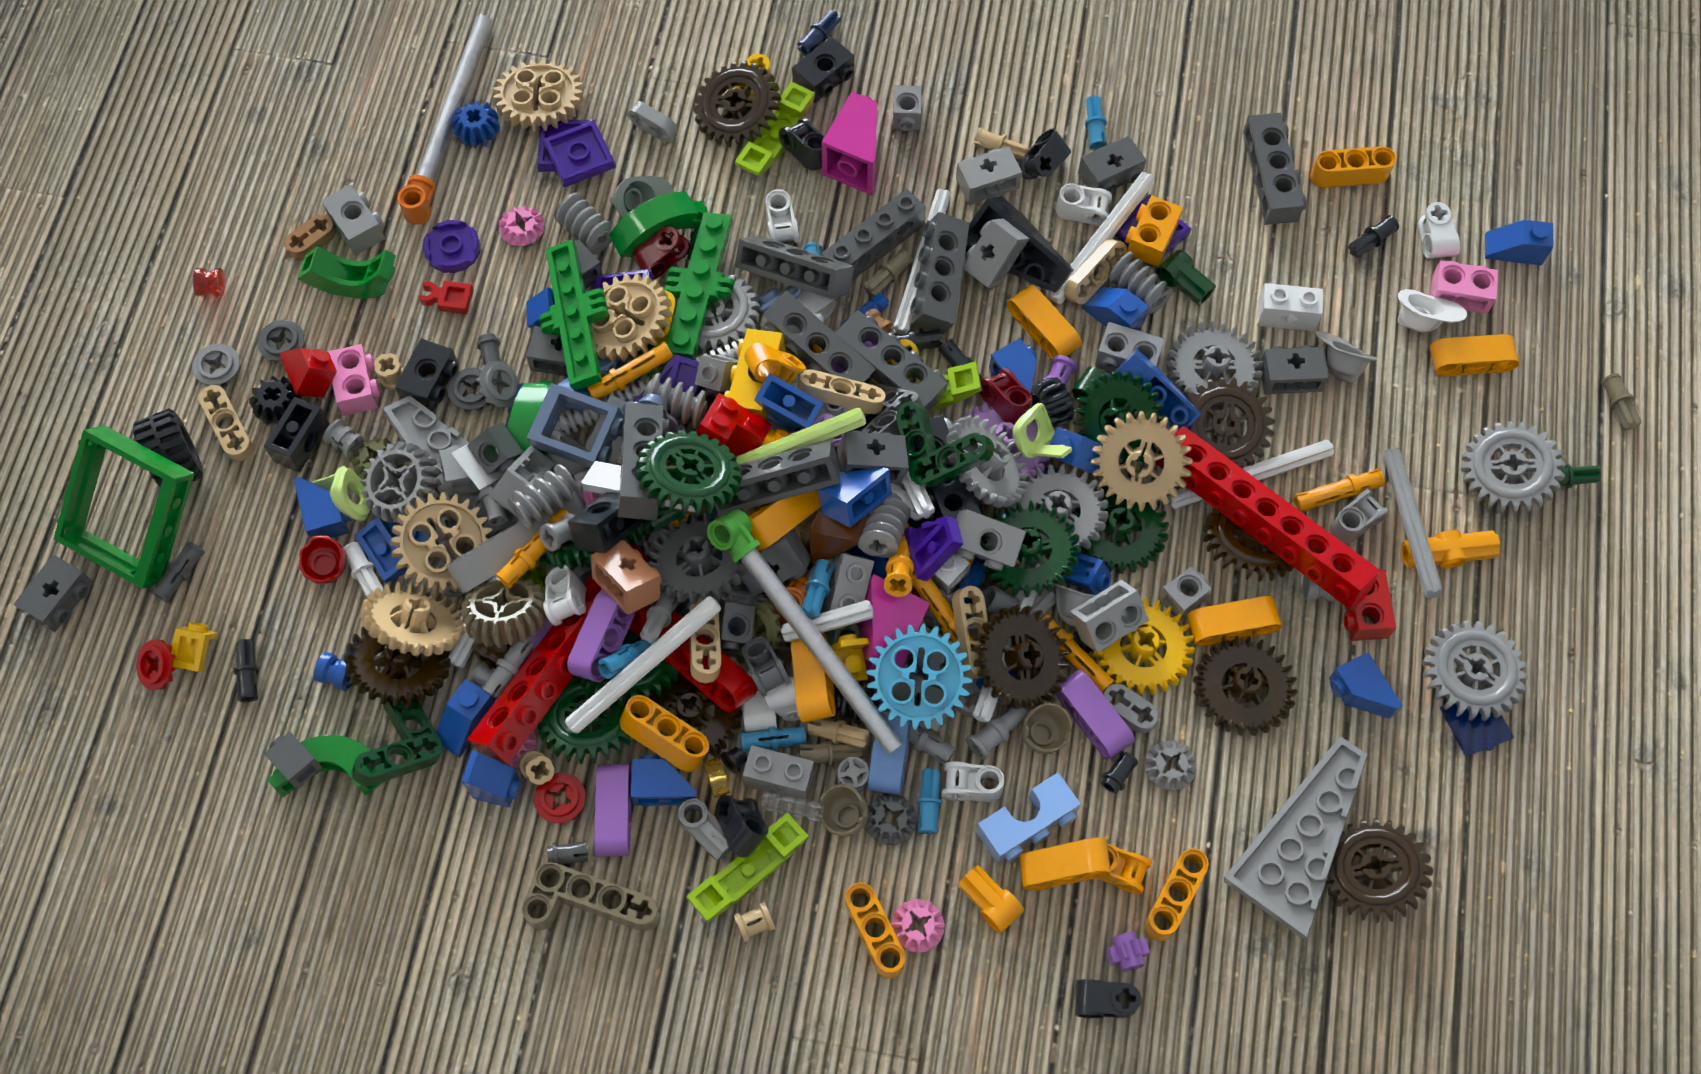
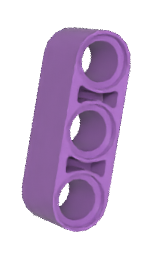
M601 590L593 601L567 661L569 672L572 675L595 682L603 681L605 678L599 672L598 665L600 664H598V661L618 651L636 611L627 615L604 590Z
M1082 669L1077 670L1068 676L1067 680L1057 684L1062 687L1061 691L1055 692L1057 698L1105 759H1111L1135 742L1131 729Z
M630 763L597 764L596 857L630 856L631 765Z

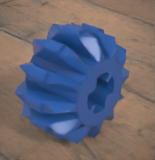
M478 100L473 105L465 102V108H457L456 115L452 116L455 136L461 140L464 146L471 143L476 149L478 144L482 143L487 147V141H496V133L500 132L498 113L495 109L491 108L488 102L483 105Z

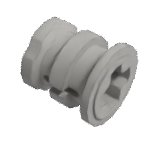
M342 419L333 421L326 429L322 438L323 443L326 445L332 443V447L337 451H343L342 453L347 458L354 456V449H358L362 444V440L364 441L363 436L359 433L355 434V430L345 426V421Z

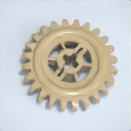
M1143 411L1139 412L1137 420L1134 419L1131 413H1127L1126 423L1120 418H1115L1116 429L1106 425L1104 429L1109 436H1097V440L1103 446H1094L1092 448L1093 452L1100 455V457L1091 460V464L1100 465V468L1093 472V476H1103V479L1098 483V488L1108 485L1109 489L1105 497L1116 493V505L1127 499L1128 510L1132 508L1135 502H1138L1141 512L1144 510L1146 502H1149L1152 509L1156 510L1157 499L1164 505H1168L1167 494L1177 498L1179 493L1175 486L1186 487V482L1181 476H1191V472L1184 467L1193 463L1191 458L1184 456V454L1190 452L1191 447L1181 446V443L1186 439V435L1175 436L1178 425L1168 429L1166 427L1168 418L1165 417L1158 423L1156 413H1152L1149 420H1146ZM1142 439L1140 447L1134 450L1128 445L1131 441ZM1147 442V448L1143 455V457H1145L1144 463L1146 464L1140 470L1138 474V479H1136L1139 467L1138 462L1134 460H1137L1138 457L1141 456L1142 452L1144 451L1145 443ZM1152 442L1161 449L1162 454L1155 455L1151 450ZM1124 447L1130 455L1126 463L1120 464V453ZM1164 458V468L1159 475L1153 468L1156 460ZM1123 468H1127V471L1132 475L1131 479L1123 473ZM1149 474L1155 477L1152 481L1142 482L1143 477Z
M398 582L394 593L391 592L389 584H386L383 593L377 587L374 594L369 593L361 607L360 618L363 621V626L369 631L371 637L378 638L377 642L382 645L388 644V648L391 650L400 649V653L406 654L411 652L413 656H419V653H423L424 656H432V652L440 655L444 651H450L454 646L458 645L465 633V627L461 620L462 610L455 613L456 602L446 607L447 595L437 602V590H434L431 596L426 597L424 585L415 594L412 590V583L408 585L407 591L403 592Z

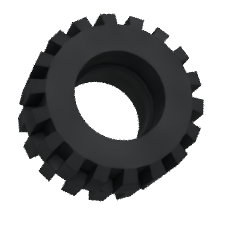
M168 408L133 423V434L137 443L195 473L193 481L202 478L203 468L197 450L182 420L172 409ZM150 472L154 481L161 487L163 479Z

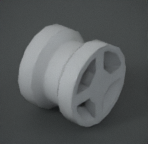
M848 757L839 764L837 769L838 785L845 784L857 789L860 793L867 788L869 780V767L867 763L858 757Z

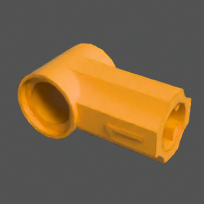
M979 865L972 868L958 883V887L981 910L980 914L987 924L999 934L1025 911L1019 900L1008 890H1002Z

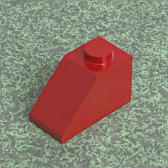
M304 348L282 351L280 358L296 395L324 398L337 373L329 352Z

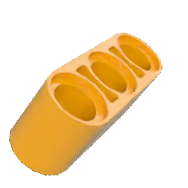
M1383 146L1322 151L1315 160L1310 173V179L1314 185L1323 188L1383 183L1388 179L1397 156L1392 149Z
M1029 285L1007 300L1010 314L1051 359L1056 355L1067 357L1082 346V340L1078 332L1035 286Z
M1509 334L1442 338L1432 342L1429 347L1434 371L1438 376L1502 373L1514 370L1520 365L1514 337Z
M816 490L763 504L748 516L752 524L751 535L761 544L757 548L758 551L774 544L820 508V497Z
M1261 596L1202 607L1187 614L1196 646L1219 644L1223 639L1229 642L1235 636H1238L1240 640L1248 636L1267 635L1282 628L1280 616L1272 596Z
M824 632L821 633V635H822V636L824 637V639L827 641V638H826ZM801 639L792 641L791 654L796 705L801 721L806 723L835 716L836 708L832 680Z
M643 695L631 697L619 719L620 727L626 734L680 770L686 772L696 770L709 749V742L702 733ZM632 713H636L642 718H637ZM659 731L666 732L669 736H664ZM686 749H691L696 754H691Z
M1089 838L1019 855L1022 888L1028 891L1058 887L1111 874L1107 840L1104 838Z
M1196 848L1185 850L1174 864L1144 924L1145 931L1152 940L1165 941L1169 939L1181 923L1208 870V858L1201 850ZM1191 860L1195 862L1199 872H1188L1184 867V861ZM1169 889H1179L1184 895V901L1178 902L1173 900L1169 895ZM1161 916L1167 919L1170 926L1169 930L1157 928L1154 918Z
M862 882L854 883L846 891V910L878 974L888 979L895 978L904 969V950L872 887ZM856 894H864L868 897L869 903L865 907L860 908L854 906L851 899ZM873 923L879 924L883 927L884 933L877 938L871 937L866 933L867 926ZM892 953L898 957L899 964L896 967L887 968L881 963V957L884 954Z

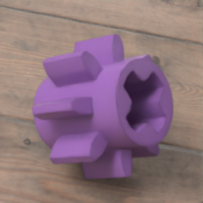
M1132 931L1111 938L1113 946L1108 947V950H1106L1111 966L1119 964L1121 972H1127L1146 965L1143 957L1148 956L1150 950L1145 937L1137 940L1135 932Z

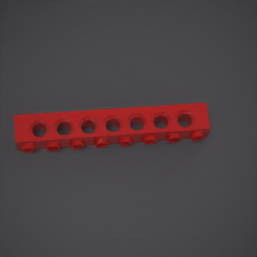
M1183 426L1176 431L1175 436L1186 435V439L1181 443V446L1191 447L1190 452L1184 454L1185 457L1193 460L1192 464L1184 466L1191 472V476H1181L1189 490L1193 491L1347 608L1351 609L1372 589L1381 572L1380 569L1188 428ZM1164 458L1156 460V464L1162 469L1164 468Z
M629 544L633 550L636 549L640 552L647 564L651 562L637 545ZM592 574L584 583L586 586V612L580 616L574 614L565 618L562 624L558 626L553 625L467 738L482 754L508 765L574 675L569 672L567 667L569 655L595 597L603 590L592 578Z

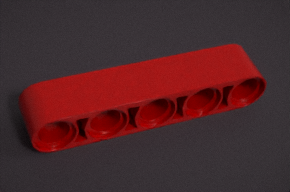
M651 605L637 610L629 627L639 638H641L640 633L647 622L646 615L649 608L652 607ZM674 610L671 614V623L662 629L657 640L682 619ZM703 635L696 637V640L701 644L707 645L711 643ZM689 638L665 658L669 664L726 712L736 710L757 693V687L753 678L722 651L721 667L717 679L710 683H702L695 680L690 672ZM703 656L702 665L706 670L710 669L708 667V656Z

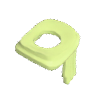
M1043 403L1035 404L1014 425V441L1019 452H1022L1025 458H1034L1036 456L1064 458L1072 452V447L1050 445L1055 430ZM1035 420L1038 426V433L1035 440L1031 442L1027 437L1026 430L1027 425Z
M342 466L337 469L335 474L312 481L313 484L330 491L333 503L342 513L359 522L367 519L371 509L364 504L367 498H364L361 494L366 487L362 485L361 479L351 468ZM347 485L356 495L360 496L359 505L353 503L349 498Z

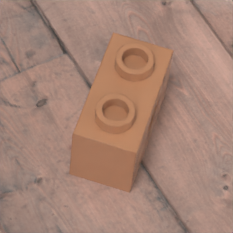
M624 540L617 543L606 553L596 552L591 554L592 578L627 615L660 599V584L662 580L658 570L655 567H650L643 560L640 552L636 549L633 550Z

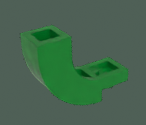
M687 192L664 194L650 199L630 211L618 222L609 236L620 257H633L634 249L651 238L663 227L670 226L676 230L699 228L703 214L708 212V209L702 201L691 200Z
M317 246L305 255L297 279L321 291L338 296L357 299L375 298L384 295L388 283L395 273L393 264L396 255L385 250L371 260L353 261L339 257Z
M545 380L538 383H524L515 398L509 418L508 431L523 452L531 446L527 435L551 383L554 384L553 381ZM537 449L543 455H547V452Z
M322 735L300 742L323 767L317 773L330 770L343 772L352 778L365 796L383 783L364 786L353 779L351 772L355 759L358 755L370 751L367 746L359 741L339 735ZM365 765L362 766V770L368 769ZM277 768L274 770L273 775L267 779L282 797H285L295 789ZM374 768L368 769L370 773L374 771Z

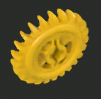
M1145 597L1142 603L1149 621L1139 626L1141 628L1124 636L1129 641L1128 645L1121 647L1120 638L1110 647L1098 653L1093 651L1094 657L1102 658L1098 665L1102 669H1108L1106 671L1108 676L1116 678L1114 684L1124 683L1128 690L1136 687L1137 693L1140 696L1143 695L1145 688L1148 689L1151 695H1155L1157 687L1163 692H1167L1169 689L1168 683L1177 686L1179 684L1177 676L1186 677L1188 674L1187 669L1183 667H1190L1193 664V659L1186 656H1191L1195 652L1194 647L1186 646L1192 643L1194 636H1184L1190 625L1178 626L1182 614L1180 613L1171 618L1172 605L1162 612L1160 611L1161 601L1157 600L1153 607H1149L1148 597ZM1160 647H1165L1164 658L1156 652ZM1128 652L1131 658L1136 661L1135 665L1129 662L1123 653ZM1139 662H1148L1152 667H1139L1138 665Z

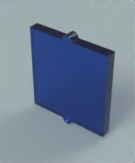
M1456 704L1446 710L1444 709L1445 705L1440 707L1465 757L1483 750L1492 751L1494 746L1514 738L1502 715L1494 718L1492 711H1490L1489 718L1482 721L1481 714L1478 711L1476 717L1473 720H1469L1468 709H1465L1460 716H1456Z

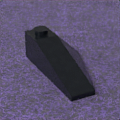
M1002 196L988 197L970 222L966 252L973 245L977 244L981 238L980 231L988 221L1003 218L1029 238L1008 274H1014L1025 279L1027 282L1057 293L1074 269L1028 219Z

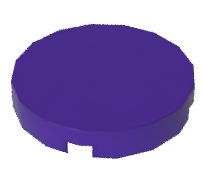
M446 220L437 223L432 227L433 230L425 235L422 248L426 260L434 269L443 273H457L466 270L475 263L480 255L481 244L477 232L463 221Z

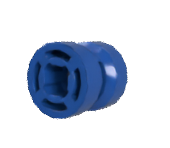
M327 651L324 652L316 663L314 680L323 684L330 682L335 688L347 691L352 686L350 676L345 673L346 664L344 660L338 659L335 654Z

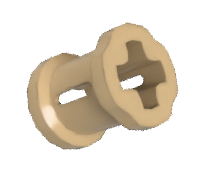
M381 354L374 362L375 372L380 376L379 380L384 388L396 390L395 385L404 369L401 368L400 360L395 354Z
M538 750L525 752L519 760L518 766L522 775L536 785H542L550 781L554 775L555 768L551 760ZM542 764L540 769L531 770L533 765L538 766Z
M765 902L759 903V908L740 915L736 913L733 915L744 943L748 942L751 936L767 929L770 931L775 930ZM759 918L762 919V921L758 923H755L751 926H747V923H750Z

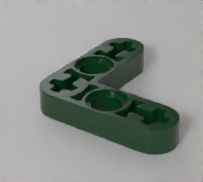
M909 401L902 404L897 411L896 418L900 435H905L909 475L915 484L926 488L934 487L986 463L993 456V441L989 437L977 432L968 434L936 449L929 416L923 406ZM919 437H923V448L919 452H915L914 442ZM978 442L982 443V446H980L979 448L977 444ZM978 448V454L972 452ZM955 452L957 462L952 468L948 469L946 466L947 457Z
M412 699V705L404 703L402 706L400 702L399 706H393L391 700L385 705L383 704L402 741L358 755L351 772L353 779L357 783L364 786L375 785L433 766L438 762L443 750L442 742L417 700ZM414 720L420 724L421 729L410 730L405 726L404 722ZM393 754L401 755L405 758L406 763L396 765L390 761L389 756ZM365 765L368 769L374 768V771L370 773L368 769L362 770V766Z

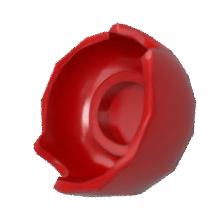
M314 536L300 549L299 568L304 577L316 584L331 583L344 572L347 555L342 545L331 537Z

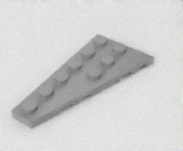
M407 396L383 408L385 417L401 441L407 444L415 443L420 448L428 450L431 454L430 456L434 457L438 462L435 467L439 468L441 472L439 450H444L451 446H465L469 444L468 441L461 437L460 432L453 427H447L437 419V415L411 396ZM441 473L437 479L443 485L436 487L435 491L439 495L445 492L446 500L451 501L453 496H447L443 474ZM479 489L477 492L458 495L459 504H462L466 499L470 500L469 510L475 507L480 508L477 518L487 516L484 505L479 501ZM504 508L508 518L507 523L500 527H491L486 522L483 528H492L493 531L491 535L485 538H492L519 520L515 514Z
M1341 736L1224 876L1226 884L1305 941H1307L1368 755Z

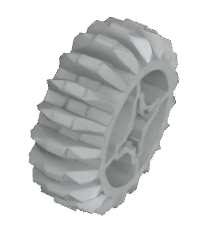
M398 441L397 445L387 444L386 451L382 449L377 450V459L368 458L372 464L370 469H363L365 474H367V478L360 481L366 487L361 492L363 497L367 498L364 504L372 509V513L375 516L383 518L384 521L389 523L395 522L400 524L397 521V516L399 514L408 516L405 512L407 504L416 509V498L419 497L424 503H427L429 493L434 497L440 496L435 491L436 487L443 485L437 479L442 473L439 468L435 467L438 462L434 457L430 456L431 454L428 450L420 448L415 443L407 444ZM413 461L409 466L398 467L402 463ZM404 498V501L398 504H390L394 499Z

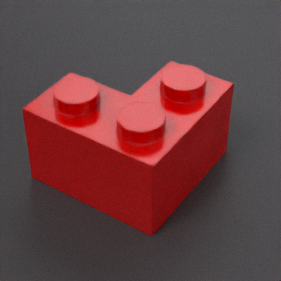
M718 393L696 432L697 436L707 434L708 440L718 439L720 441L719 446L726 445L729 448V453L739 456L760 447L772 424L761 415L752 413L742 407L734 399Z

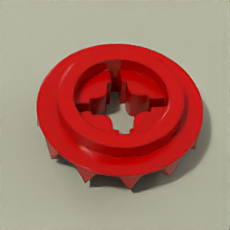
M150 640L146 642L137 657L138 678L142 685L149 690L165 689L167 683L173 681L172 672L177 670L173 666V661L177 656L171 654L172 645L165 644L164 640Z
M554 773L550 781L537 786L534 793L535 808L538 814L548 823L553 822L562 825L569 820H575L576 816L584 810L585 789L580 780L568 773ZM566 789L565 796L571 804L560 803L555 809L556 802L549 794L560 795Z

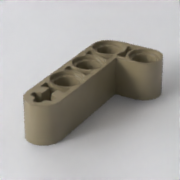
M552 862L545 863L538 868L522 904L524 918L531 927L537 930H544L552 926L562 903L640 931H650L660 922L659 908L650 896ZM557 874L560 876L558 884L554 887L544 886L545 879L549 875ZM588 885L591 887L590 893L585 898H576L574 896L579 886ZM615 895L622 898L621 904L617 908L607 909L605 907V902L609 897ZM630 902L633 908L638 911H644L648 907L651 915H644L643 919H640L635 910L629 909ZM536 906H547V912L542 918L534 919L531 917L532 911Z

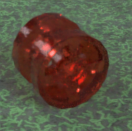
M196 268L193 274V288L196 296L204 297L207 294H212L215 297H222L226 288L223 269L213 268L211 271H207L205 268Z

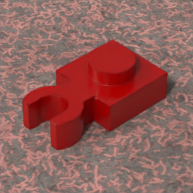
M444 280L442 287H437L435 283L430 281L422 283L424 291L431 292L427 296L419 295L418 298L422 305L432 306L437 303L439 311L468 314L474 292L472 284Z

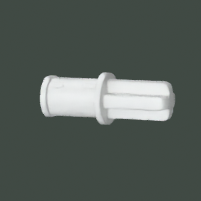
M352 542L344 546L343 549L347 555L346 560L352 569L351 576L353 579L358 580L366 597L369 593L374 594L377 587L383 593V587L374 573V564L368 562L360 544Z

